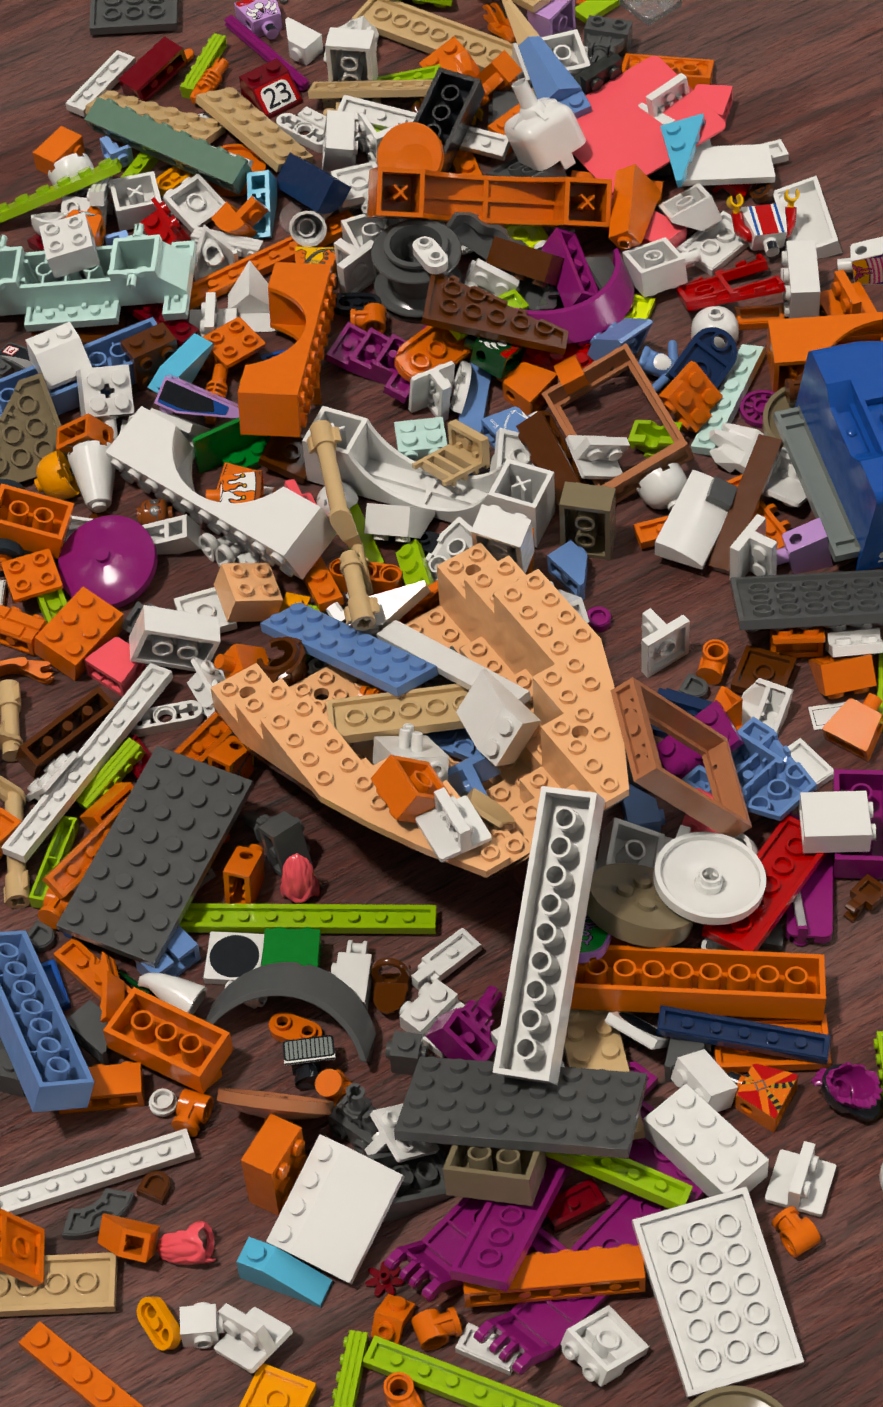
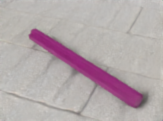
M234 15L225 18V26L263 59L270 62L277 58L289 70L299 90L305 91L310 87L309 80Z

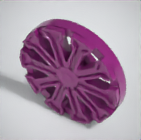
M756 390L744 396L740 404V414L745 423L752 427L757 426V428L763 429L762 418L765 405L769 400L767 398L771 397L775 392Z

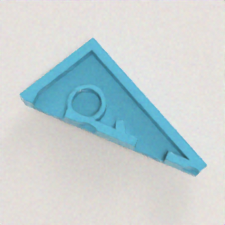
M703 113L660 126L678 188L682 187L683 182L686 180L688 164L692 163L696 144L700 139V129L702 125H705Z

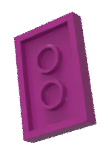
M717 700L694 716L728 739L731 753L744 744L722 704ZM670 735L656 745L659 758L665 769L679 779L684 778L698 764L705 768L700 754Z

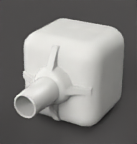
M526 78L515 81L512 84V89L521 108L519 113L505 123L504 131L518 161L536 171L546 170L559 161L565 170L576 163L572 152L586 142L584 133L573 111L569 106L558 102L556 99L548 97L537 99Z

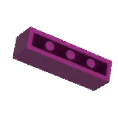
M556 228L543 245L542 251L564 258L556 287L564 307H569L589 299L599 291L576 234Z

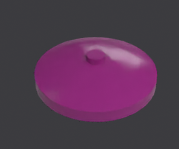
M117 515L102 516L84 523L69 536L62 547L58 559V573L63 588L70 598L82 587H85L117 609L137 599L150 585L157 569V549L147 530L135 520Z

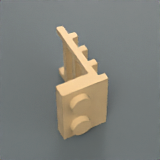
M454 419L448 423L449 444L412 463V468L415 470L421 468L442 480L443 486L450 485L454 487L457 485V480H467L470 473L477 475L480 468H490L489 438Z

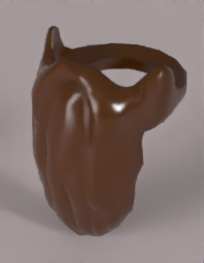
M394 958L379 959L373 963L370 974L374 982L372 989L374 994L373 1002L381 1013L389 1015L399 1010L405 1002L408 982L411 977V965L407 967L406 964ZM385 965L394 966L400 970L401 974H380L378 969Z

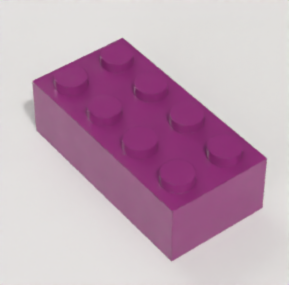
M834 769L832 792L867 791L868 802H873V818H870V823L876 825V840H871L869 852H833V878L863 879L869 874L875 879H883V770Z

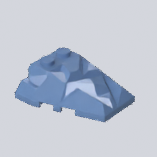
M752 717L737 730L744 744L731 753L748 812L781 821L799 805L800 792H814L817 789V784L801 763L795 762L791 757L790 749L787 746L783 747L778 740V734L775 730L757 718ZM700 764L681 779L694 788H701L712 794L706 770Z

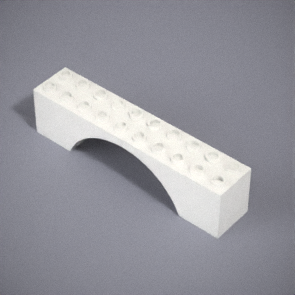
M143 406L138 409L106 450L107 455L112 459L110 464L122 472L120 475L127 482L132 484L135 481L144 492L149 494L152 491L158 499L163 498L167 503L169 501L182 514L188 512L194 521L199 524L205 522L214 533L219 535L222 532L235 545L241 543L247 552L254 556L258 553L270 566L275 564L280 566V570L289 577L295 575L303 580L337 535L330 524L328 516L321 507L284 486L265 497L243 503L216 502L198 495L195 492L192 481L194 447L175 424Z
M322 406L313 421L314 423L319 420H327L332 424V427H339L342 441L336 443L335 453L341 480L349 484L359 496L390 505L435 510L434 518L451 523L460 516L471 527L474 525L482 504L487 506L496 505L505 512L511 514L521 513L531 520L532 528H534L535 547L538 546L555 513V479L553 471L507 458L500 467L491 472L468 476V479L465 481L462 479L457 480V485L454 487L450 485L445 487L442 485V480L421 468L416 470L412 468V463L415 461L406 457L386 442L372 426L369 419ZM309 428L302 440L306 477L308 481L324 485L318 454L315 452L309 454L307 439L311 436Z

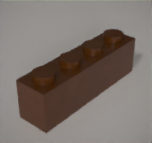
M540 410L516 427L519 431L518 437L521 443L531 453L530 460L533 465L554 472L555 506L559 510L565 481L588 484L586 479L581 478L570 449L551 413Z
M98 686L19 747L15 759L32 777H35L53 759L56 760L60 755L66 753L97 729L116 704Z

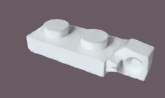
M464 928L459 929L421 958L422 962L417 966L418 971L411 975L412 985L419 991L427 982L433 983L436 979L442 981L482 950V945Z

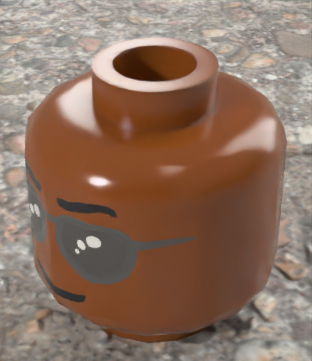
M163 498L144 500L141 503V507H137V519L141 525L174 517L173 506H168L167 501Z

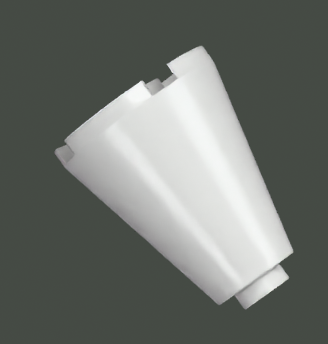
M93 440L75 445L73 452H68V462L87 508L93 512L100 513L106 511L111 506L116 468L110 464L112 459L106 453V450L112 443L107 442L106 446L100 445L99 441Z

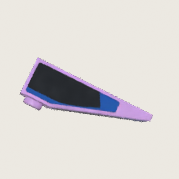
M170 374L164 377L154 404L160 406L159 410L168 414L175 412L239 418V406L237 403Z

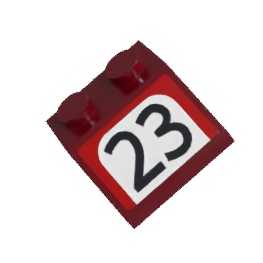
M277 58L239 76L241 95L249 100L258 110L262 111L269 119L303 103V99L289 70Z

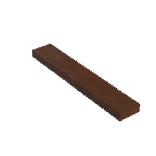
M761 434L758 435L732 506L727 513L708 561V569L730 575V546L756 516L783 447V440Z

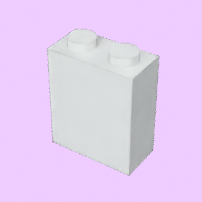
M867 791L800 792L799 818L803 853L870 851L871 840H876V825L870 823V818H873V802H868Z

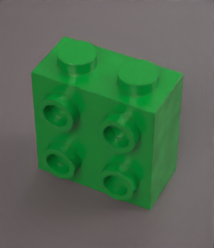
M284 927L265 928L262 966L280 962H297L303 966L313 965L321 968L322 938L320 929L310 927L301 929H286Z

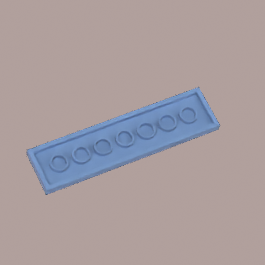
M300 602L292 604L290 608L280 613L271 615L270 618L260 623L263 633L274 638L293 637L300 639L307 654L397 697L438 675L436 665L363 631H356L352 626L346 625V623Z

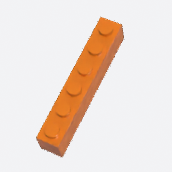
M622 1244L614 1248L597 1246L581 1251L564 1249L558 1253L548 1254L533 1252L525 1256L508 1291L463 1282L465 1308L645 1292V1270L639 1245L634 1246L632 1244Z

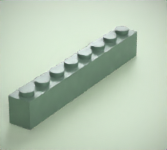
M97 97L84 119L95 132L104 136L108 135L111 139L125 145H130V147L193 175L199 173L204 180L238 195L247 182V172H253L248 165L247 159L244 157L230 155L227 150L219 146L214 148L204 139L199 138L196 140L183 130H180V132L175 131L167 123L162 122L159 124L152 117L146 114L141 116L128 106H125V108L120 107L118 103L109 98L104 100Z

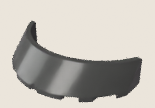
M455 212L446 225L458 236L462 245L486 260L494 236L528 246L522 240L512 239L507 234L508 230L502 226L487 224L479 220V215L471 212ZM508 271L507 273L513 276L514 272ZM527 277L526 281L520 280L516 291L529 304L527 310H554L557 306V297L559 296L557 287L548 283L546 288L532 284L533 279Z
M280 962L250 970L235 979L220 993L212 1004L206 1018L207 1022L216 1025V1021L222 1015L249 1000L267 996L293 997L312 1003L335 1018L353 1041L361 1062L368 1063L372 1062L377 1033L374 1023L360 997L336 975L313 965L303 966L297 962Z

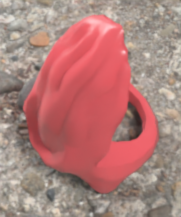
M298 853L290 856L283 865L282 883L280 885L281 896L287 897L294 903H304L311 896L318 897L320 894V884L314 875L313 865L307 858Z
M196 1221L186 1231L178 1230L174 1233L164 1234L158 1240L156 1252L163 1260L172 1264L194 1265L214 1262L215 1259L211 1258L215 1245L213 1231L207 1222ZM201 1229L205 1232L207 1238L206 1249H204L203 1243L198 1236Z

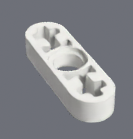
M283 113L277 117L278 127L289 134L296 142L315 152L323 153V129L291 113ZM302 131H309V132H310V133L307 134V135H300V134H299V133L302 132Z
M188 700L149 708L139 720L142 721V725L137 726L136 724L130 733L143 737L197 726L204 718L202 706L195 700ZM193 711L194 715L189 716L188 712ZM177 713H180L181 718H177ZM162 715L172 716V719L168 722H160L158 720ZM151 718L154 719V723H153V724H151V720H150Z

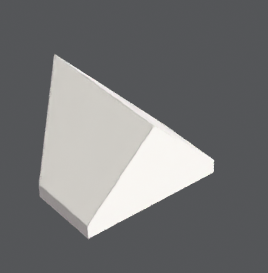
M206 225L203 226L197 244L193 274L194 281L239 261L236 249Z
M250 260L228 294V308H237L238 314L268 313L269 284Z

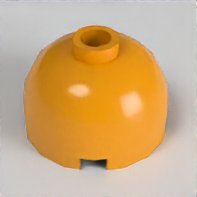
M60 450L53 451L41 459L36 468L37 478L34 479V483L40 493L44 492L49 497L67 500L79 494L80 489L74 475L72 476L69 470L71 467L66 456Z

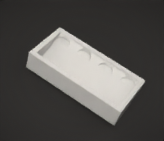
M817 176L774 190L773 195L776 204L784 203L785 207L787 202L784 200V193L787 189H789L788 196L792 199L795 198L796 189L800 193L799 198L794 203V207H797L796 225L791 236L787 238L788 241L815 240L817 259L842 253Z
M692 470L655 541V555L701 570L703 569L716 544L728 513L727 510L705 500L713 477Z

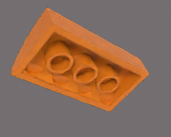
M625 53L622 73L645 59L656 55ZM658 56L677 75L680 73L684 74L687 77L688 86L692 90L698 84L711 85L714 60Z

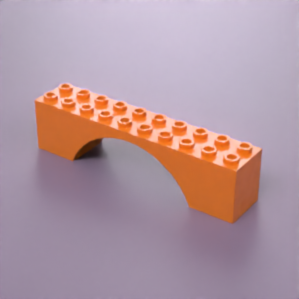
M376 167L369 170L367 218L428 219L449 222L455 212H471L479 215V220L487 224L583 229L610 227L612 179L486 176L437 172L426 169Z
M275 262L268 285L270 327L291 336L297 342L275 357L245 365L237 392L241 435L300 437L302 427L307 426V413L310 414L311 400L314 399V386H317L318 381L317 373L321 371L324 347H327L328 341L327 334H330L331 321L334 319V308H336L337 294H333V288L336 287V274L332 273V264Z
M883 312L768 320L766 356L772 391L777 392L785 387V379L792 378V380H796L804 372L809 351L857 341H881V337H883Z

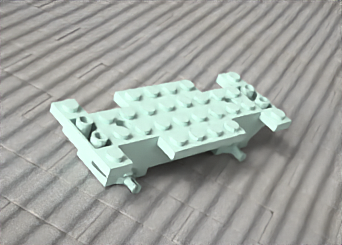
M136 223L133 235L124 238H114L113 245L96 246L100 265L55 279L47 262L45 251L24 252L22 246L8 247L6 246L7 236L2 235L1 237L0 235V316L26 314L24 327L27 332L50 330L68 322L74 328L118 324L121 306L164 303L162 312L164 321L188 319L197 251L195 240L172 242V245L162 241L160 235H144L145 226L142 223H139L138 226V223Z

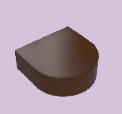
M152 1171L144 1176L136 1192L140 1197L164 1205L171 1192V1182L166 1173Z

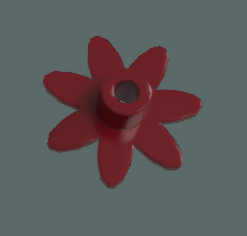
M383 1261L380 1271L375 1268H369V1273L374 1278L367 1280L365 1285L367 1287L376 1286L374 1292L376 1297L380 1296L384 1289L388 1294L394 1296L393 1285L401 1286L404 1284L402 1279L395 1277L400 1272V1267L391 1271L384 1265L385 1261Z

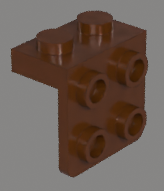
M163 322L120 341L122 350L133 363L136 386L140 391L148 389L147 387L159 367L178 350L176 338Z

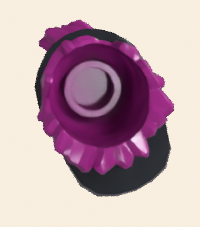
M850 1062L835 1064L828 1069L821 1068L811 1080L814 1086L821 1087L826 1102L839 1113H851L863 1121H872L881 1111L883 1105L881 1093L883 1090L878 1087L880 1084L879 1076L876 1072L867 1070L865 1065H852Z

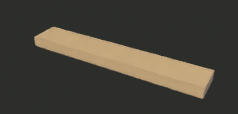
M433 79L313 82L308 90L309 99L343 98L344 95L355 98L425 97Z

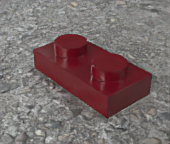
M590 1178L558 1194L546 1215V1219L554 1232L606 1207V1200L594 1180Z

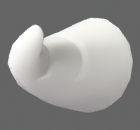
M316 211L297 213L292 217L289 224L291 237L301 246H317L326 236L327 226L325 220L332 213L321 214Z
M146 973L141 975L138 981L139 987L150 989L158 999L192 1015L202 1003L207 992L205 986L162 973Z

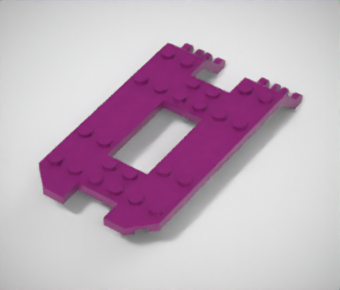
M627 1062L629 1071L647 1073L645 1097L658 1084V1078L637 1062ZM644 1100L640 1110L642 1122L654 1110ZM646 1138L633 1140L628 1159L693 1186L686 1204L701 1200L706 1195ZM571 1167V1169L569 1170L567 1176H568L575 1168ZM625 1191L570 1249L581 1251L597 1246L614 1248L622 1244L637 1246L638 1242L631 1221L669 1208ZM463 1197L422 1240L397 1247L386 1258L384 1265L393 1271L403 1261H408L409 1264L401 1270L399 1275L403 1281L409 1280L408 1285L413 1289L418 1288L425 1279L429 1278L432 1280L422 1290V1296L428 1301H432L440 1292L461 1286L463 1281L451 1279L450 1269L487 1200ZM540 1227L526 1255L533 1252H542L544 1254L558 1253L567 1248ZM610 1295L518 1303L510 1312L486 1320L477 1329L473 1338L482 1344L492 1334L497 1333L499 1337L491 1343L489 1351L494 1355L501 1351L499 1359L503 1362L509 1361L513 1354L519 1351L523 1355L513 1363L512 1370L522 1375L530 1366L552 1358L562 1347L560 1344L566 1329L592 1315Z

